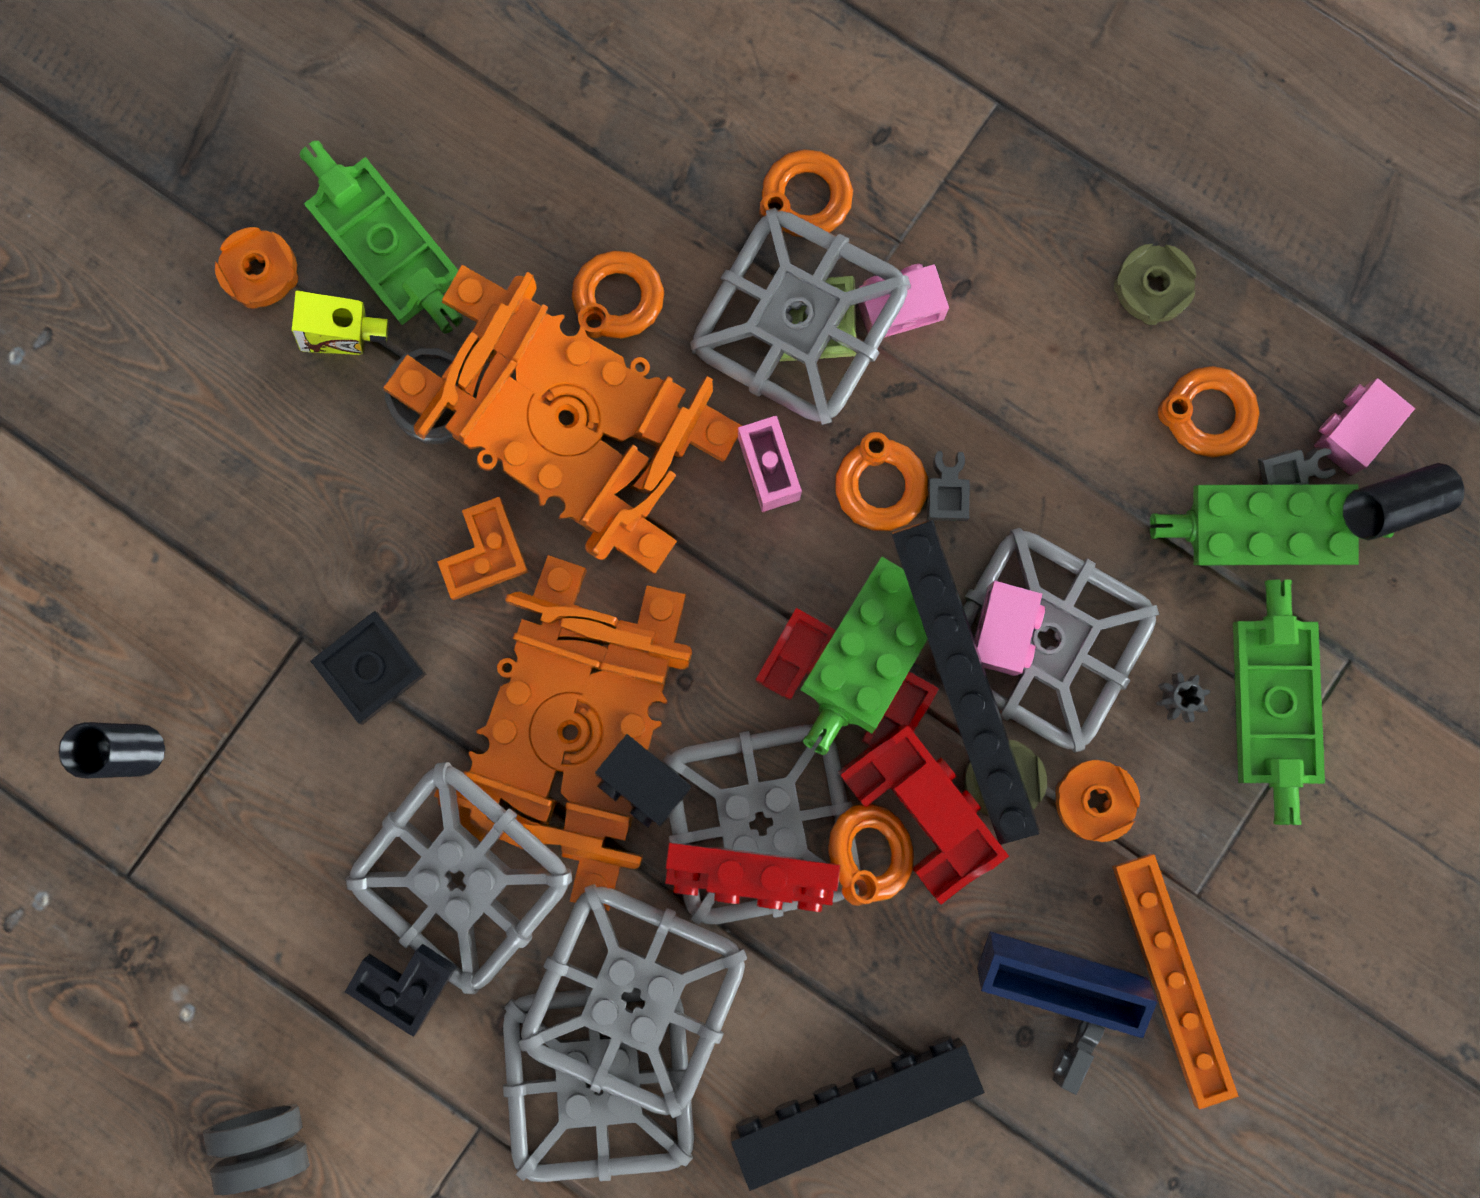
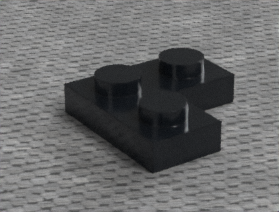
M424 944L415 951L403 974L369 953L362 960L345 993L414 1037L421 1029L457 966Z

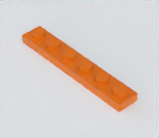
M1148 854L1112 866L1194 1106L1200 1110L1239 1097L1155 854Z

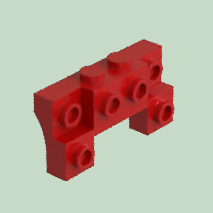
M796 608L755 682L790 701L805 674L809 675L836 630ZM908 672L877 728L872 734L865 731L860 741L873 748L903 723L907 724L914 732L939 688Z
M905 723L873 748L868 747L837 772L864 807H867L889 788L896 794L936 846L933 852L913 867V871L940 905L967 884L993 870L1009 857L976 814L981 810L977 801L967 790L960 793L952 783L956 775L950 766L941 757L935 761L912 729Z
M669 842L665 884L674 885L673 893L698 896L699 888L707 889L706 892L715 893L714 901L739 904L740 896L757 899L756 906L781 910L783 902L792 903L793 901H798L797 909L822 912V905H833L834 891H838L841 865L799 860L795 857Z

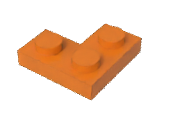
M500 497L462 510L475 548L437 561L452 600L529 573Z

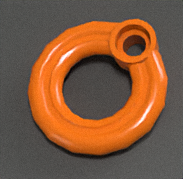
M803 149L784 155L771 166L763 180L762 200L759 210L760 218L767 215L766 211L770 210L769 204L776 202L782 206L779 211L792 213L830 233L843 223L852 206L853 188L848 172L837 159L822 151ZM805 172L815 173L828 184L830 199L827 206L819 213L802 215L790 208V202L785 196V187L789 180L797 174ZM782 227V231H784V232H786V233H788V234H790V235H792V236H794V237H802V236H800V235H798V234H796V233H794V232H792V231H790V230H788V229Z
M614 250L598 254L581 267L573 281L571 299L578 316L579 328L584 326L589 338L603 336L623 339L643 332L655 322L663 308L664 288L659 273L646 259L632 252ZM615 273L626 274L633 278L641 290V299L638 306L630 313L620 316L610 315L607 309L598 304L595 299V289L600 280ZM594 319L601 322L600 326L596 328H591L587 325L590 320Z
M1215 366L1197 368L1179 378L1169 392V396L1158 407L1160 421L1169 427L1179 444L1194 454L1211 458L1231 455L1246 446L1257 429L1260 414L1256 394L1247 381L1232 370ZM1213 389L1221 391L1234 404V422L1223 433L1214 435L1204 433L1191 420L1193 413L1191 401L1203 390ZM1172 404H1180L1183 408V414L1175 413L1172 409Z
M871 432L862 439L860 445L855 446L842 459L836 473L835 493L842 510L854 523L873 531H892L907 525L921 512L928 496V476L921 459L909 447L889 440L880 432ZM877 441L882 445L883 450L880 453H873L869 449V444ZM886 462L895 466L902 473L905 480V491L902 498L895 505L887 508H876L862 498L859 491V478L862 471L869 465L878 466Z
M871 803L867 807H864L862 804L852 806L837 818L830 831L828 854L830 863L841 865L839 882L842 885L844 898L856 906L891 899L905 887L913 870L914 850L910 834L900 818L887 808ZM873 828L878 830L885 836L890 845L891 862L887 871L880 876H874V874L866 870H859L853 860L851 851L852 841L856 833L861 829ZM855 883L859 887V895H857L855 892Z

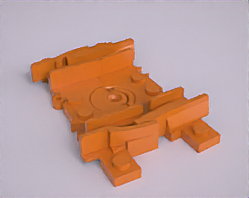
M461 265L445 293L442 303L477 322L475 328L465 340L457 356L442 375V378L409 355H406L384 386V391L421 415L414 425V432L423 440L446 407L451 409L455 413L445 428L452 434L453 438L469 449H483L477 456V464L481 469L485 471L492 470L499 460L502 463L504 473L538 495L540 506H544L550 497L560 498L563 501L564 510L559 515V519L571 518L592 532L585 543V549L599 560L605 559L612 548L616 547L615 549L650 573L655 574L677 540L645 518L676 477L674 472L671 470L667 471L673 456L681 458L689 444L723 462L738 438V427L742 425L706 405L713 392L712 378L706 376L702 379L687 408L683 406L678 408L677 406L686 389L672 382L673 378L669 376L664 380L659 377L646 379L645 376L649 373L650 364L645 358H635L630 363L629 368H627L622 356L587 337L584 326H581L578 333L574 336L564 335L560 330V324L564 319V315L551 316L546 313L548 306L544 304L540 306L532 301L537 287L534 275L529 272L524 277H514L506 290L466 266ZM487 362H489L490 364L483 375V378L480 382L477 397L475 399L473 397V394L477 385V381L485 365L487 364ZM636 365H641L642 368H643V371H642V372L637 371L636 368H635V366H636ZM514 371H515V380H514L512 377H510V376L513 374ZM459 374H460L459 381H458V386H456V383H457V380H458V376H459ZM562 411L571 412L574 419L572 424L563 425L560 423L559 413ZM604 435L621 443L633 437L656 447V450L650 459L638 451V447L632 445L622 455L600 439ZM484 456H490L492 462L490 464H486L483 462L482 458ZM641 470H644L630 488L645 495L649 492L651 493L633 508L615 494L627 486Z
M548 555L533 596L518 591L506 596L505 601L508 604L542 615L540 619L542 624L539 625L522 619L517 633H514L513 639L516 641L514 651L518 657L517 662L511 658H504L499 661L497 665L498 673L502 677L510 679V682L500 686L486 726L477 730V734L488 738L489 748L483 754H477L473 751L469 752L472 766L470 771H464V774L501 807L505 800L523 814L540 820L541 822L534 821L518 812L515 818L543 844L561 845L562 857L579 861L569 901L576 903L581 894L585 892V887L595 884L596 887L603 886L616 889L621 867L637 869L641 866L643 855L604 846L606 836L626 840L633 818L629 812L633 806L622 796L617 801H614L598 788L597 785L601 782V779L596 776L595 772L626 734L649 751L653 731L662 726L661 721H654L649 717V707L655 702L668 703L663 694L669 667L679 670L687 669L690 664L692 650L687 645L675 643L686 594L647 585L638 623L619 621L611 615L574 605L587 569ZM562 639H582V640L594 641V642L602 643L603 646H600V645H597V644H594V643H590V642H586V641L562 640ZM511 664L512 670L506 673L504 670L505 666ZM593 669L600 670L599 672L592 674ZM568 725H574L578 729V735L573 740H567L563 735V730ZM557 771L563 772L560 793L569 801L566 802L565 809L567 810L564 829L549 825L557 800L548 798ZM436 789L434 797L438 798V805L441 807L439 789ZM456 790L460 824L481 842L495 823ZM505 832L499 838V840L523 849ZM604 904L605 909L610 911L611 906Z

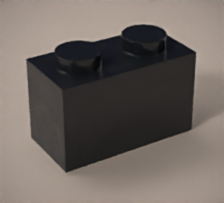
M628 734L625 735L595 772L596 776L601 779L597 787L614 801H617L620 796L634 806L629 813L647 828L653 822L661 827L692 787Z

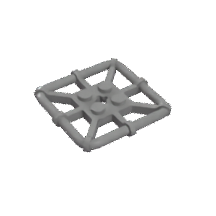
M776 208L767 210V215L763 216L755 225L730 270H725L720 279L723 282L697 325L690 346L693 354H697L702 361L748 386L750 393L758 397L764 395L798 415L815 422L821 421L822 425L831 423L832 418L843 409L870 361L875 362L879 355L877 349L902 308L908 293L907 290L911 288L908 276L903 275L902 272L891 264L850 244L849 238L841 234L834 236L792 213L777 211ZM782 227L827 249L813 275L791 264ZM771 232L780 267L765 290L743 277ZM841 257L884 279V281L844 292L826 283L832 269ZM736 290H741L759 300L747 323L712 333ZM891 294L864 342L837 328L850 306ZM802 305L806 306L805 313L808 316L804 322L799 321L797 324L792 323L793 318L789 314L792 308L799 310ZM751 336L772 346L757 373L713 350L715 347ZM830 339L855 351L857 354L832 397L827 402L817 362ZM784 353L806 365L816 405L769 380Z
M1022 528L1010 530V535L1006 536L997 547L974 590H968L964 597L967 602L963 608L971 628L983 607L987 587L992 582L998 580L1012 553L1015 551L1026 589L1042 593L1040 605L1045 606V614L1039 630L1033 629L1030 644L1035 645V654L1030 668L1023 669V673H1021L1008 698L993 690L992 692L1002 719L1006 721L1012 719L1059 747L1072 749L1074 753L1085 750V745L1089 744L1096 736L1120 690H1126L1131 681L1128 676L1154 630L1156 616L1159 615L1157 605L1152 606L1150 600L1144 595L1095 568L1096 563L1087 558L1083 561L1037 534L1023 531ZM1029 548L1076 574L1063 600L1039 586ZM1088 581L1136 610L1097 620L1074 607V604ZM1139 621L1114 669L1088 655L1100 630ZM1048 629H1052L1055 632L1053 638L1058 642L1057 646H1048L1044 649L1040 646L1041 640L1038 638L1039 631L1045 633ZM935 663L936 671H937V674H938V673H939V670H938L937 664ZM1081 665L1107 681L1082 727H1080L1069 689ZM1033 678L1056 690L1067 732L1018 705Z
M804 724L751 735L749 731L739 732L740 737L686 746L674 751L671 755L667 753L662 760L667 767L677 775L680 773L715 798L720 826L688 832L682 800L669 816L672 835L668 836L669 842L691 845V842L722 837L724 848L795 857L796 859L802 858L807 861L826 863L807 849L802 821L834 815L836 822L841 814L853 806L852 801L848 802L844 780L837 773L841 769L835 741L833 740L828 753L822 755L832 805L800 811L795 782L816 753L814 751L822 737H818L811 749L806 747L787 777L770 781H758L753 750L801 742L808 735L813 725ZM743 752L748 785L721 790L685 764ZM763 812L765 818H772L773 826L767 827V834L759 836L757 829L751 830L749 827V822L755 820V813ZM854 837L851 849L852 856L858 869L861 870ZM840 882L838 883V891H834L833 902L845 899ZM855 883V884H854V888H855V892H856V894H857L858 891H859V887H858V885ZM699 890L698 896L683 894L687 910L692 915L690 920L697 925L701 922L718 925L773 914V918L784 916L783 912L796 910L798 901H793L792 903L783 902L782 909L779 910L756 906L757 900L711 908L715 902V893L708 892L703 901L700 899Z
M449 762L437 763L434 768L429 770L420 779L395 812L387 814L382 821V829L355 861L350 875L345 879L347 889L352 890L356 898L400 937L398 942L405 948L410 946L416 951L424 944L452 962L421 934L436 914L458 932L462 970L457 966L449 982L462 989L464 994H476L479 989L487 985L519 948H524L533 938L532 932L563 897L568 884L572 882L571 870L565 867L564 863L555 853L515 819L517 814L510 808L506 811L463 772L452 767ZM435 787H438L444 830L432 843L409 820ZM456 790L495 823L481 842L460 824ZM505 832L544 868L511 869L490 849ZM395 837H400L421 856L410 871L368 872ZM459 870L462 871L465 875L462 881L466 887L456 885L452 880L451 872L455 874ZM547 884L549 888L521 921L496 899L507 885ZM370 887H408L428 907L415 923L411 925ZM485 913L506 932L507 937L479 969L474 925Z
M595 884L585 887V892L581 894L574 904L552 957L547 956L543 965L546 971L523 1022L522 1039L518 1041L522 1052L527 1051L529 1056L536 1061L590 1084V1090L597 1093L603 1090L653 1113L671 1115L672 1118L682 1115V1109L687 1107L694 1096L715 1043L720 1044L724 1035L721 1029L742 981L745 969L744 961L748 959L745 950L739 949L735 943L721 935L675 916L676 911L667 908L666 911H663L612 888L596 887ZM604 904L658 927L646 957L619 945ZM591 908L608 948V954L598 976L567 963ZM668 931L723 955L685 972H679L656 962ZM728 968L706 1023L675 1010L686 984ZM561 976L593 988L582 1014L538 1032ZM634 988H638L641 990L640 998L646 1002L643 1007L636 1006L631 1011L626 1008L627 1002L622 999L623 992L631 993ZM669 1022L700 1036L677 1092L674 1089L659 1049ZM584 1026L611 1038L598 1069L543 1045V1043ZM621 1042L649 1055L664 1097H660L608 1074Z
M586 986L584 990L555 992L547 1010L583 1007L586 1005L593 988ZM634 988L631 993L623 992L622 999L627 1003L644 1001L640 998L641 990L638 988ZM535 994L519 997L517 1000L511 999L504 1007L506 1013L504 1015L503 1034L507 1084L503 1085V1096L508 1097L511 1155L514 1166L518 1170L515 1174L522 1181L527 1178L535 1182L599 1177V1181H610L611 1176L669 1171L681 1165L686 1167L693 1159L691 1153L694 1146L691 1101L687 1107L682 1109L683 1114L676 1117L677 1141L647 1115L642 1107L606 1091L597 1093L590 1090L591 1086H588V1083L556 1069V1078L523 1081L522 1055L518 1042L520 1040V1023L523 1024ZM680 998L675 1010L684 1014V1008ZM669 1022L672 1068H667L677 1092L688 1066L686 1029ZM541 1023L538 1032L548 1027ZM589 1028V1038L562 1040L557 1037L545 1042V1044L551 1049L598 1069L611 1038L608 1036L601 1037V1033ZM621 1042L608 1074L640 1088L641 1084L659 1083L654 1069L640 1071L638 1049ZM557 1092L559 1121L529 1156L524 1095ZM636 1123L669 1153L610 1158L608 1125ZM596 1126L598 1160L538 1164L566 1129Z

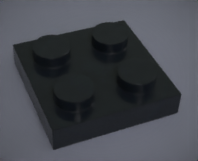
M373 611L310 661L354 719L361 725L427 675L376 611Z

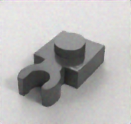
M1323 447L1314 448L1307 453L1305 458L1301 449H1292L1258 459L1263 485H1309V476L1322 479L1332 477L1336 474L1335 469L1323 468L1320 470L1318 468V460L1322 456L1332 454L1331 449Z
M938 451L933 459V467L939 478H930L928 480L927 520L967 522L969 519L970 480L958 479V474L965 465L964 453L958 452L955 457V466L947 467L942 461V451Z
M1081 1020L1074 1042H1070L1066 1050L1061 1049L1052 1067V1072L1055 1073L1052 1080L1061 1088L1077 1095L1094 1059L1092 1052L1102 1038L1105 1030L1104 1027Z

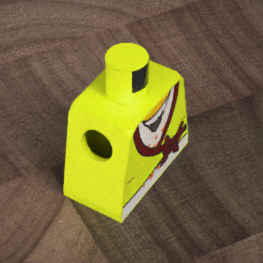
M296 291L292 332L300 351L361 355L364 351V341L387 343L388 319L366 317L364 304L359 300Z

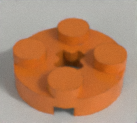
M248 227L231 234L220 247L222 253L219 256L218 263L215 262L216 278L220 286L231 298L248 308L255 309L272 305L285 297L298 283L296 257L290 246L279 234L261 231L256 227ZM257 259L260 263L265 262L262 273L259 275H248L247 272L252 269L251 261Z
M1101 760L1085 761L1073 766L1065 773L1062 780L1058 782L1055 790L1056 809L1059 818L1069 831L1085 840L1108 842L1123 836L1134 824L1135 821L1133 820L1136 816L1137 808L1140 806L1139 790L1132 776L1123 768ZM1093 790L1098 794L1105 793L1108 800L1103 802L1104 810L1102 812H1098L1096 808H1090L1088 805V801L1091 799L1090 792Z

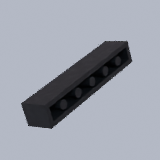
M951 1036L937 1039L928 1045L930 1050L916 1056H914L913 1052L901 1054L890 1060L891 1066L878 1072L875 1071V1068L862 1070L851 1077L853 1082L837 1088L836 1084L826 1085L813 1092V1099L800 1104L798 1100H791L777 1106L774 1109L776 1114L762 1120H760L759 1116H752L735 1125L737 1130L731 1132V1144L749 1191L984 1094L985 1092L966 1045L960 1038L952 1040Z

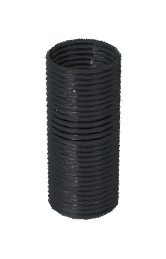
M1436 463L1352 491L1344 501L1343 517L1351 533L1360 539L1369 541L1453 512L1461 505L1464 499L1465 487L1461 476L1455 469L1447 464Z
M84 722L74 725L65 732L60 741L58 753L60 763L65 770L78 778L140 777L152 773L160 766L164 759L165 745L159 732L148 725Z

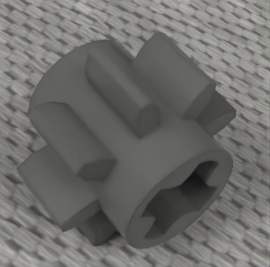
M1180 672L1172 674L1173 685L1169 683L1159 684L1158 687L1164 693L1162 700H1159L1156 704L1157 706H1165L1169 711L1167 714L1168 720H1174L1182 713L1185 723L1194 722L1195 716L1193 711L1202 713L1209 710L1203 703L1205 696L1211 692L1207 689L1203 690L1197 684L1200 676H1191L1185 682L1184 676ZM1178 691H1186L1184 698L1189 701L1188 704H1180L1182 697L1177 694Z

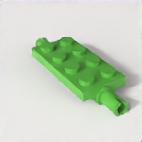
M319 141L309 143L317 155L316 158L305 146L299 155L319 178V188L316 195L306 201L304 205L399 323L403 325L421 310L425 309L440 327L442 333L446 334L453 330L445 316H448L453 324L458 327L463 321L462 315L442 303L443 293L448 290L458 269L369 160L365 157L354 166L344 167L343 165L336 164Z
M1358 484L1193 486L1194 502L1192 508L1186 514H1151L1150 525H1166V528H1150V536L1152 539L1186 538V541L1191 542L1194 549V565H1359V538L1351 533L1343 517L1344 501L1352 491L1358 489ZM1394 533L1388 534V535L1383 536V537H1384V538H1391Z
M884 557L880 558L800 689L816 700L820 712L808 735L804 737L803 743L811 749L818 737L821 736L822 739L814 751L821 755L828 753L829 747L842 726L854 724L871 734L874 732L928 640L904 569Z
M1280 579L1267 580L1264 582L1266 586L1267 616L1263 617V621H1237L1233 623L1238 783H1269V787H1273V824L1302 825L1300 821L1299 788H1303V784H1325L1318 622L1298 621L1297 616H1292V580H1283V582H1280Z

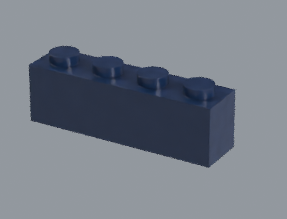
M991 931L977 966L980 987L983 992L1140 1038L1144 1037L1157 1004L1147 977Z

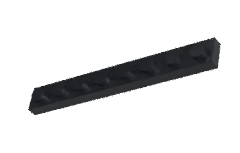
M931 519L893 532L891 534L997 840L1002 845L1038 835L1040 829L934 521Z

